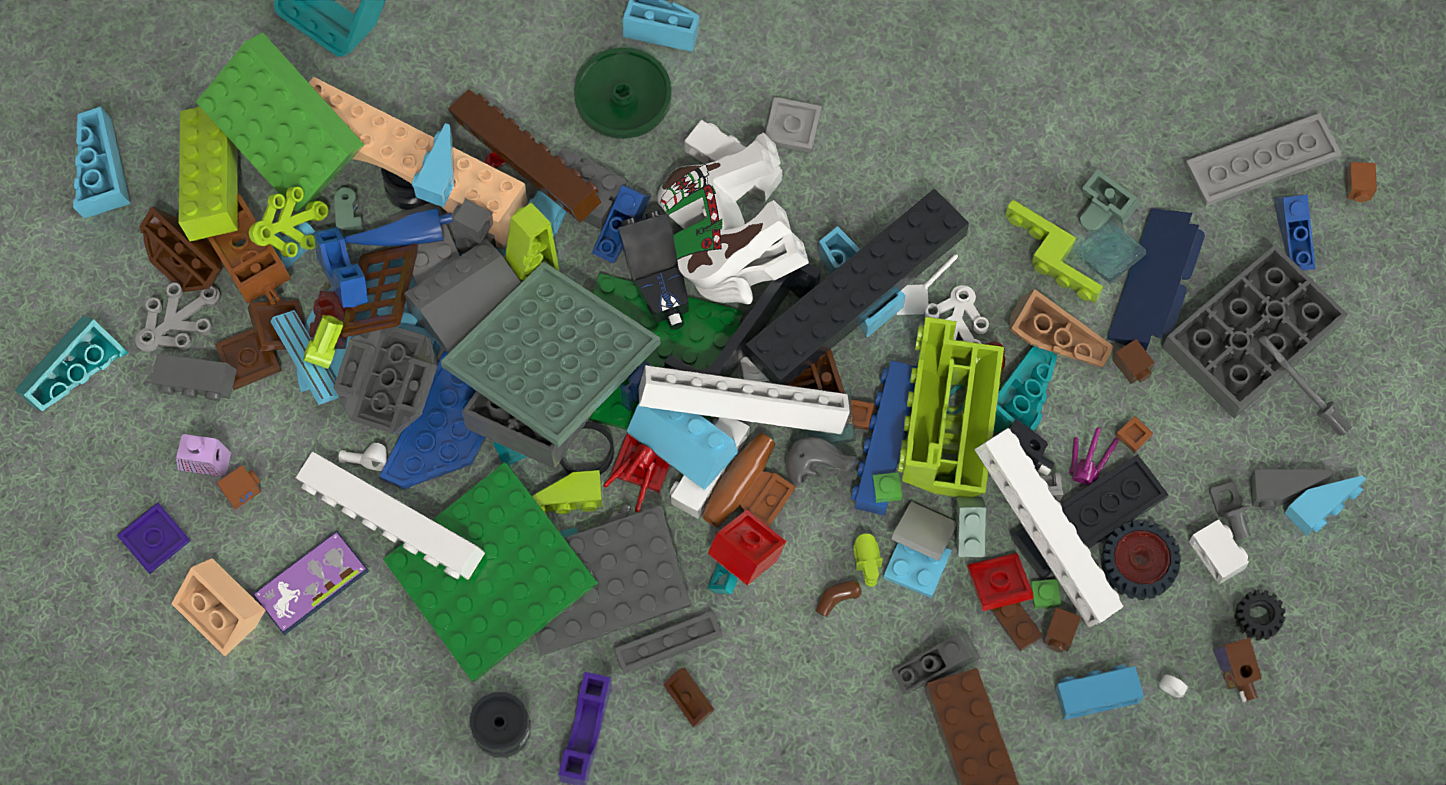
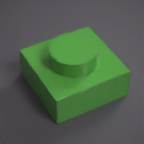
M899 472L873 475L876 503L902 500Z
M1058 579L1031 581L1034 609L1061 606Z

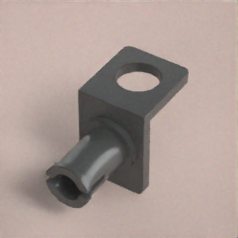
M1229 482L1210 488V494L1218 517L1229 519L1234 540L1251 536L1244 513L1252 508L1251 505L1242 506L1235 483ZM1222 490H1228L1232 494V501L1228 505H1224L1219 501L1218 496Z

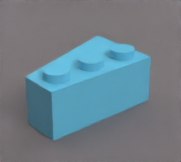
M629 0L623 17V37L693 52L699 34L698 14L675 2L671 4L665 0Z

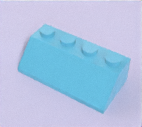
M638 403L627 429L629 435L652 449L657 456L704 491L738 453L735 441L699 414L639 406Z

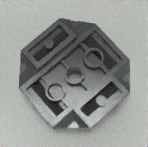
M392 327L362 335L359 334L349 340L333 388L338 397L341 398L344 408L352 421L399 435L422 415L438 367L431 338L399 327Z

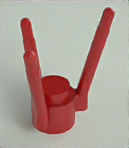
M640 444L635 452H631L629 457L609 477L603 486L607 488L630 464L631 466L623 476L625 481L628 480L635 469L641 472L646 469L647 471L635 507V511L639 512L651 474L657 465L653 462L656 453L649 447Z

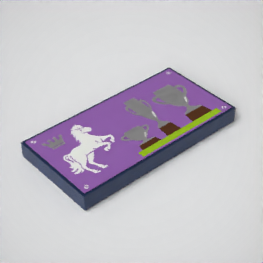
M336 531L252 595L285 636L369 571L338 531Z

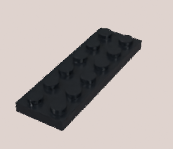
M1137 454L1060 505L1068 521L1076 528L1077 535L1082 543L1090 549L1110 536L1118 527L1120 528L1127 522L1130 523L1165 500L1169 494ZM1025 528L1011 536L1012 541L1041 580L1053 573Z

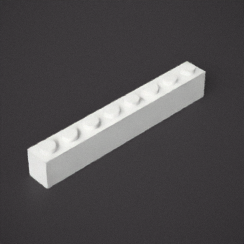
M645 366L639 385V406L842 434L850 413L847 394Z
M1008 428L976 448V453L1087 626L1091 627L1099 624L1121 609L1123 605L1120 602L1119 595L1105 579L1103 570L1096 565L1091 557L1089 548L1078 537L1076 528L1062 512L1060 503L1051 495L1047 483L1035 470L1031 458L1024 453L1016 435Z
M314 452L310 454L296 476V479L303 483L301 488L312 495H315L316 492L322 494L321 500L332 507L339 504L343 507L341 511L353 519L358 515L363 518L362 524L373 531L377 527L382 529L384 537L394 543L399 539L404 542L403 548L415 555L418 551L425 555L423 559L435 567L439 563L446 567L444 572L456 579L462 576L469 580L485 554L474 544Z

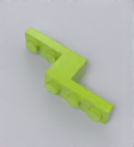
M1012 200L1007 207L1005 215L1008 221L1016 227L1021 226L1028 230L1033 238L1044 240L1033 256L1031 265L1034 266V269L1042 275L1048 274L1054 278L1059 286L1063 288L1069 287L1074 290L1082 300H1090L1096 303L1101 295L1103 286L1064 263V260L1074 247L1076 237L1015 200Z

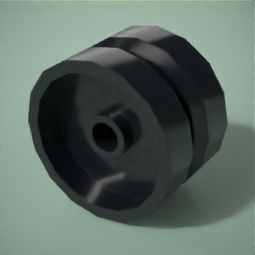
M381 168L386 195L393 205L400 209L411 210L430 203L416 197L414 187L410 182Z
M493 692L483 696L475 703L470 713L469 726L474 740L485 754L492 757L507 758L519 753L526 746L531 736V722L524 704L516 696L507 692ZM505 722L502 727L496 726L497 723H500L502 725V723Z

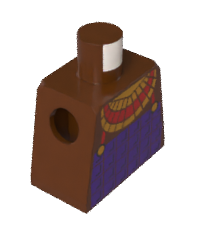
M1250 637L1214 649L1213 652L1228 690L1238 688L1242 702L1258 698L1253 682L1261 680L1262 676Z

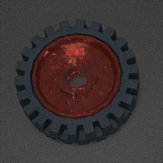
M1139 520L1132 521L1131 524L1127 522L1120 528L1115 529L1106 541L1101 556V567L1104 570L1105 579L1110 581L1109 585L1113 589H1118L1119 594L1128 595L1127 598L1131 599L1134 597L1138 598V600L1152 599L1157 595L1163 594L1174 583L1181 566L1180 548L1178 545H1175L1176 540L1173 535L1169 536V531L1165 528L1161 530L1159 524L1154 523L1150 525L1149 521L1145 520L1142 523H1139ZM1135 557H1144L1147 564L1141 565L1137 563Z

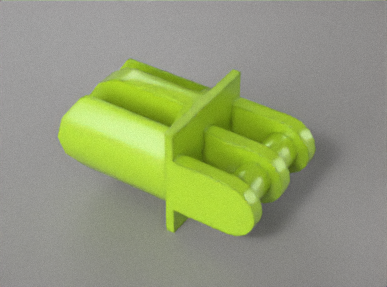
M864 533L855 540L853 553L856 571L862 570L865 584L873 587L878 582V567H882L883 558H881L875 537Z

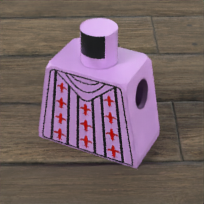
M182 434L176 456L177 468L181 471L225 477L231 452L218 439Z

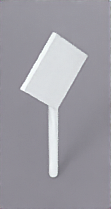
M954 254L924 285H907L901 290L906 295L904 308L897 315L924 314L925 308L928 305L927 288L958 258V255Z

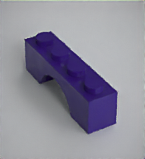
M584 672L578 695L573 729L569 742L564 749L558 773L559 780L562 783L571 785H587L612 688L611 677Z

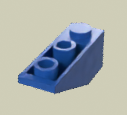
M622 185L592 253L614 264L623 250L617 227L622 226L621 221L636 217V221H640L651 196L630 186Z
M1308 194L1275 197L1277 220L1286 255L1303 271L1316 269Z

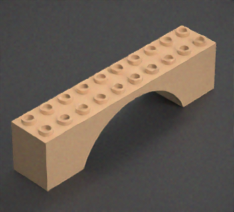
M313 77L309 84L364 143V146L353 159L377 165L412 184L415 174L417 172L420 173L423 167L425 154L428 151L431 152L434 146V137ZM453 147L454 188L445 206L442 208L448 213L453 214L455 208L458 205L461 206L467 199L492 212L493 226L488 232L495 235L496 247L504 250L507 246L511 217L516 210L528 204L525 183Z

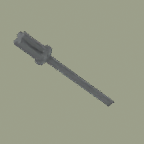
M1265 335L1258 339L1320 408L1317 415L1323 417L1339 436L1347 434L1352 426L1334 407L1335 403L1333 401L1325 403Z

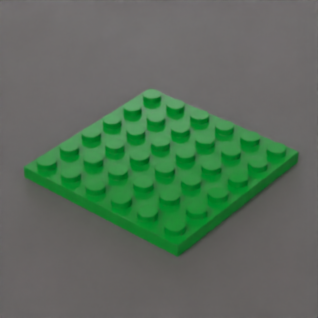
M599 273L593 291L594 295L660 337L661 344L639 366L647 361L653 367L664 368V362L669 355H672L695 369H706L720 355L739 328L743 317V311L688 297L689 312L681 315L684 326L671 330L667 320L659 323L653 320L640 299L633 282ZM627 377V378L620 384V386H621L622 384H623L624 386H627V385L629 384V382H628V378H629V377ZM619 386L592 413L588 420L627 430L638 403L634 402L632 404L633 409L631 411L627 410L622 405ZM701 415L710 422L712 416Z
M506 462L432 520L474 544L485 553L469 580L462 576H459L458 579L444 572L445 566L440 563L437 567L433 566L423 559L425 557L423 553L418 551L415 555L403 548L404 543L383 559L473 682L477 681L598 584L591 572Z

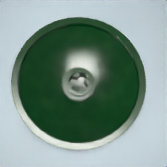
M614 48L595 55L582 67L575 81L574 98L576 109L581 119L592 130L606 137L628 139L644 135L661 123L671 105L672 88L667 71L652 55L634 48Z

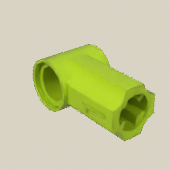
M322 315L313 340L310 339L303 361L328 369L335 353V344L341 333L343 322L333 316Z

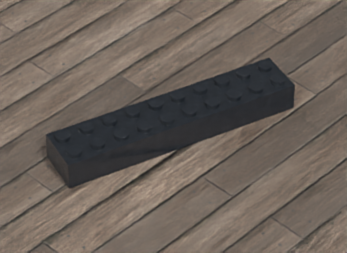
M933 189L746 344V357L772 384L787 386L967 236L969 222L944 197Z

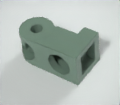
M345 187L339 189L334 195L336 227H338L343 237L364 232L361 217H356L358 201L355 192Z

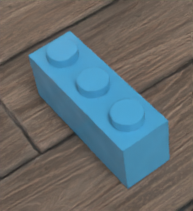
M1127 665L1116 666L1111 669V672L1103 674L1101 671H1093L1081 679H1076L1074 676L1060 680V683L1055 688L1063 720L1141 703L1144 698L1135 666L1127 668Z

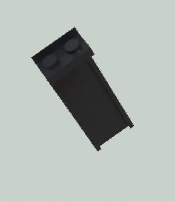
M806 264L776 280H772L710 367L695 369L669 355L664 362V368L730 377L746 354V344L764 329L790 290L801 299L819 284L821 270Z

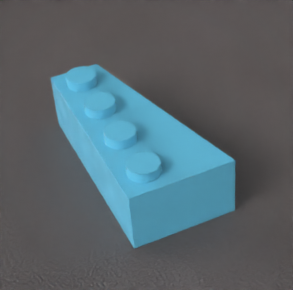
M102 107L79 113L77 115L76 136L78 155L75 156L77 176L74 179L76 197L73 199V208L83 218L131 203L112 119Z
M837 226L819 241L818 254L831 274L856 254L860 248ZM902 291L898 292L860 324L866 338L904 308L906 295Z

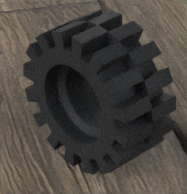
M1255 590L1253 593H1247L1241 599L1235 609L1234 618H1237L1236 626L1241 627L1240 632L1242 634L1247 633L1248 638L1252 639V637H1255L1257 641H1261L1262 638L1265 640L1270 639L1271 636L1277 634L1286 617L1284 614L1286 611L1285 608H1281L1282 601H1276L1275 598L1277 596L1274 593L1270 596L1268 595L1269 591L1264 590L1263 593H1260V590ZM1257 606L1265 608L1270 616L1269 622L1262 625L1255 623L1250 617L1251 609Z

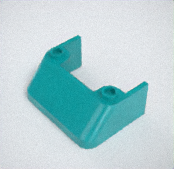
M274 0V9L277 15L335 56L342 57L350 54L376 26L386 0H361L355 15L334 0Z

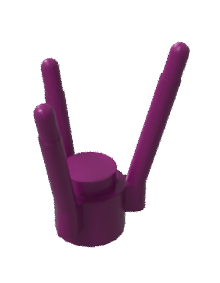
M1099 427L1095 429L1086 459H1081L1079 463V438L1075 437L1073 441L1072 466L1069 472L1073 474L1072 480L1084 485H1090L1092 481H1097L1099 473L1114 451L1119 439L1115 438L1095 469V463L1091 460L1101 429Z

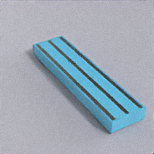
M295 310L273 317L271 324L318 405L340 398L333 388L335 379L330 370L303 361L305 350L311 338Z

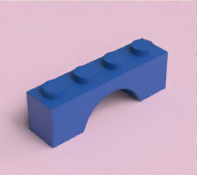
M338 227L313 232L317 260L342 307H356L359 304L367 303L365 276L358 264L351 265L345 240Z

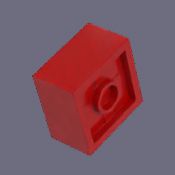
M746 510L717 533L707 554L748 586L776 563L787 541L750 511Z

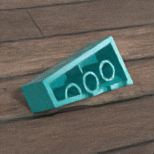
M82 316L14 391L30 406L44 411L69 394L70 390L79 384L82 385L89 380V377L100 370H104L111 365V362L119 357L122 358L128 352L94 319Z

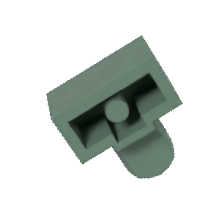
M1097 169L1082 188L1084 196L1092 202L1080 216V221L1085 231L1094 234L1102 229L1111 216L1124 225L1139 207L1138 199Z

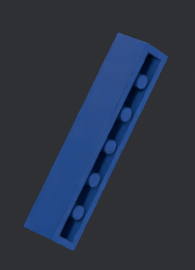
M891 360L889 369L884 368L881 383H884L885 386L883 392L878 391L875 406H878L879 410L877 415L872 414L869 429L873 430L872 438H866L863 452L868 454L866 462H860L857 476L862 478L860 486H854L851 500L856 501L855 509L885 516L888 502L876 503L872 478L873 475L896 473L902 440H904L906 432L903 431L905 416H910L912 408L907 407L909 391L914 392L915 383H910L912 367L917 368V366Z

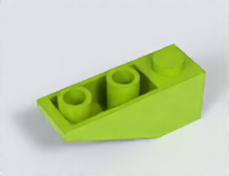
M600 471L573 472L534 494L533 497L545 513L556 511L557 514H568L574 509H582L584 512L596 511L597 508L603 507Z

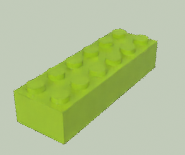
M201 107L180 111L179 224L189 241L238 231L237 147Z

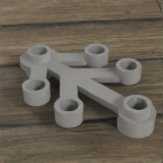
M178 283L169 284L166 288L169 298L165 319L157 327L158 313L162 311V304L158 298L148 299L146 301L148 315L145 328L140 330L135 337L137 347L144 352L154 351L159 346L176 347L183 351L189 349L191 340L187 334L180 333L176 337L163 335L170 330L195 332L202 336L208 335L212 330V326L207 319L202 318L197 322L184 320L204 306L214 307L218 305L221 301V294L218 288L211 286L210 289L201 290L200 296L177 312L183 290ZM173 289H179L176 294H171ZM208 292H214L211 297H205ZM152 304H158V306L155 309H150V306ZM203 324L208 325L204 330L199 329ZM146 336H152L151 340L148 342H145L144 338ZM187 339L185 344H179L180 340Z

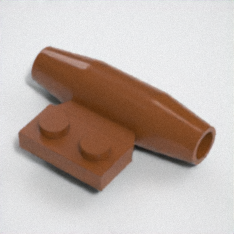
M758 433L737 454L714 487L701 515L706 522L714 527H719L740 506L743 512L746 510L750 511L770 527L796 488V486L776 473L763 472L775 447V442L763 433Z

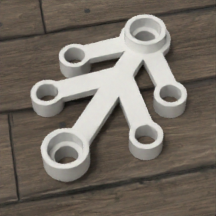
M965 285L955 287L949 299L939 304L930 303L925 308V317L938 318L939 314L954 308L953 315L945 319L957 321L953 340H956L959 333L964 342L982 344L979 340L974 339L962 319L964 310L974 323L973 329L976 333L984 334L989 327L988 320L985 317H981L974 306L975 292L972 288ZM966 294L968 298L961 299L959 295ZM934 309L937 313L931 315L928 313V310ZM981 322L984 323L986 327L979 328L976 324Z

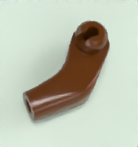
M849 580L830 586L824 591L815 612L827 617L839 602L851 598H859L862 591L859 583Z

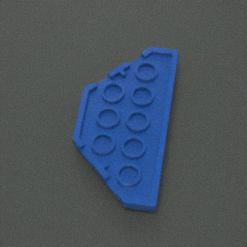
M444 351L437 364L438 367L422 415L402 431L379 476L380 480L401 489L415 486L472 465L486 437L466 429L462 411L476 393V390L442 367L441 360L448 355L446 351Z

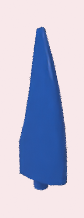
M438 209L417 212L385 226L344 237L345 243L375 246H404L414 243L425 244L444 241L443 225L453 223L452 213L440 215Z

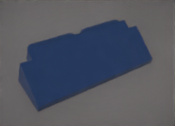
M1151 208L1107 338L1108 340L1128 345L1137 339L1146 351L1151 336L1161 339L1163 335L1168 336L1174 331L1187 292L1186 287L1180 284L1181 279L1189 280L1191 278L1205 238V233L1198 229L1199 225L1189 224L1192 213Z

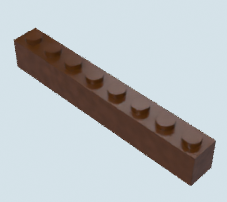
M468 89L448 108L459 125L579 223L602 203L596 194L598 189L589 180L584 182L577 170L574 168L569 170L566 167V163L558 155L553 157L550 154V150L542 142L539 144L534 142V137L527 130L522 132L512 118L506 119L503 117V112L497 106L493 105L491 107L488 105L489 102L482 94L478 93L476 95Z

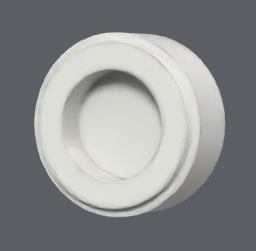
M1163 675L1159 683L1163 691L1178 698L1183 697L1188 688L1181 680L1170 675Z

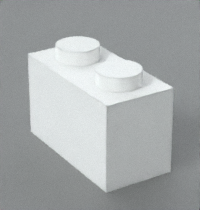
M1220 520L1193 534L1189 541L1218 585L1243 571L1249 563L1245 550L1241 546H1237L1232 539L1233 534L1228 526L1223 525Z

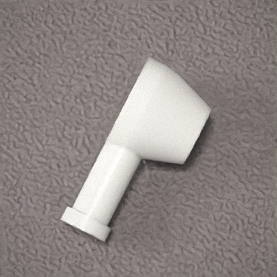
M372 443L363 454L341 450L339 462L358 463L367 469L382 471L387 462L386 447L379 443ZM372 461L380 462L377 467H373Z

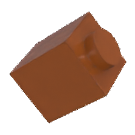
M1351 162L1346 170L1347 199H1354L1356 202L1372 200L1377 191L1376 163Z
M243 465L217 482L220 490L235 510L261 493L257 486L260 480L253 470L247 472Z

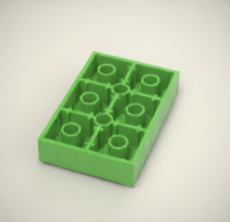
M263 32L244 42L196 101L272 187L284 196L285 200L289 187L302 188L304 192L303 199L296 202L293 208L296 213L304 209L309 202L315 201L364 146V143Z

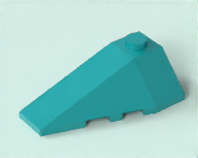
M1032 346L999 385L993 432L1000 434L1008 429L1015 419L1022 422L1032 431L1036 429L1042 419L1043 414L1041 411L1043 403L1047 399L1048 382L1052 379L1057 356L1053 352Z

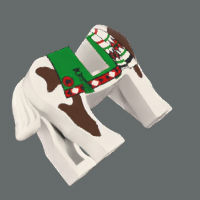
M765 133L758 135L753 143L736 154L725 156L707 164L676 168L667 176L658 191L657 201L675 222L684 228V230L673 235L680 272L695 285L702 296L715 302L750 304L753 300L750 286L764 281L776 280L809 263L803 242L791 232L786 211L774 200L767 203L763 210L746 224L736 203L740 197L766 175L775 172L774 169L781 164L775 143ZM782 238V240L779 241L777 244L772 245L773 243Z

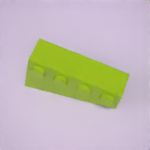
M532 203L519 208L511 217L505 255L506 262L521 283L543 262L559 271L551 223Z

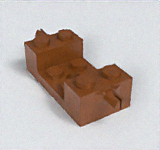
M238 194V231L207 238L246 303L248 304L260 296L266 295L270 304L274 305L276 303L272 296L277 303L280 301V297L274 289L290 280L291 277L272 245L259 246L251 241L249 229L257 221L241 195ZM241 239L246 240L243 246L235 247L237 241Z

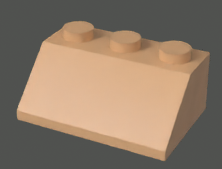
M213 558L191 567L172 602V605L224 656L257 626L265 612V609Z

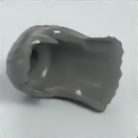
M808 436L798 440L790 449L786 460V471L793 483L802 485L807 477L820 476L819 473L814 471V467L817 465H827L849 474L857 466L859 459L854 456L845 455L824 439Z

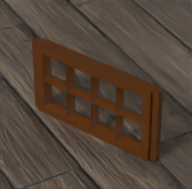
M416 243L365 253L360 256L358 265L365 276V281L379 279V283L376 287L366 288L367 296L375 295L374 302L356 307H347L342 327L343 337L397 327L401 323L406 303L405 292L409 290L418 253ZM405 258L403 266L388 269L390 261ZM383 263L381 271L368 273L369 266ZM401 274L399 282L385 284L386 277ZM397 290L395 298L381 300L382 293ZM393 306L391 314L376 317L378 309ZM371 311L369 319L355 321L357 313Z

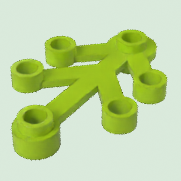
M289 187L286 192V200L281 194H271L268 197V205L262 221L255 222L249 229V237L252 242L259 246L270 244L279 250L284 257H295L298 252L297 245L294 242H284L274 235L282 232L299 243L300 247L304 250L315 248L314 236L304 235L295 229L294 226L308 220L321 221L325 219L328 215V207L322 201H311L306 205L305 211L291 216L295 203L303 199L304 192L301 187ZM282 208L278 221L272 223L276 209Z

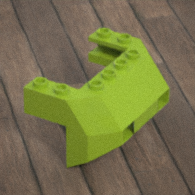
M925 317L924 326L919 325L915 350H920L918 367H912L910 383H915L914 392L909 391L907 407H912L911 416H905L903 431H908L907 440H902L898 472H903V482L934 494L953 497H975L986 493L988 470L975 449L993 438L1004 347L953 340L957 321ZM951 385H964L966 388L963 410L956 415L946 413L947 408L951 413L959 408L948 406ZM942 452L957 454L956 461L941 459Z

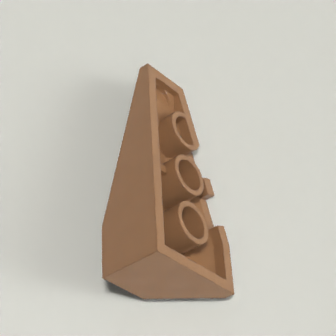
M1036 289L1021 296L1010 315L1009 330L1032 346L1101 368L1105 365L1114 349L1112 344Z

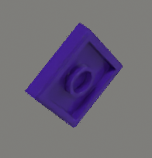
M156 503L117 534L118 538L149 574L191 542L159 503Z

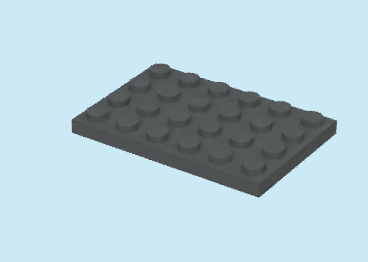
M661 506L565 538L597 580L598 584L539 630L535 637L540 654L546 655L692 606Z

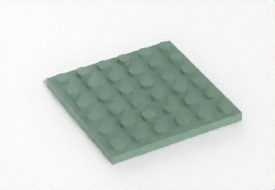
M543 262L441 360V365L557 447H560L661 344L660 337Z

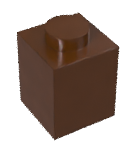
M1137 339L1118 350L1113 358V362L1130 384L1137 380L1139 383L1150 377L1155 363Z
M1056 607L1043 643L1048 644V648L1053 651L1063 652L1065 650L1068 652L1081 616Z

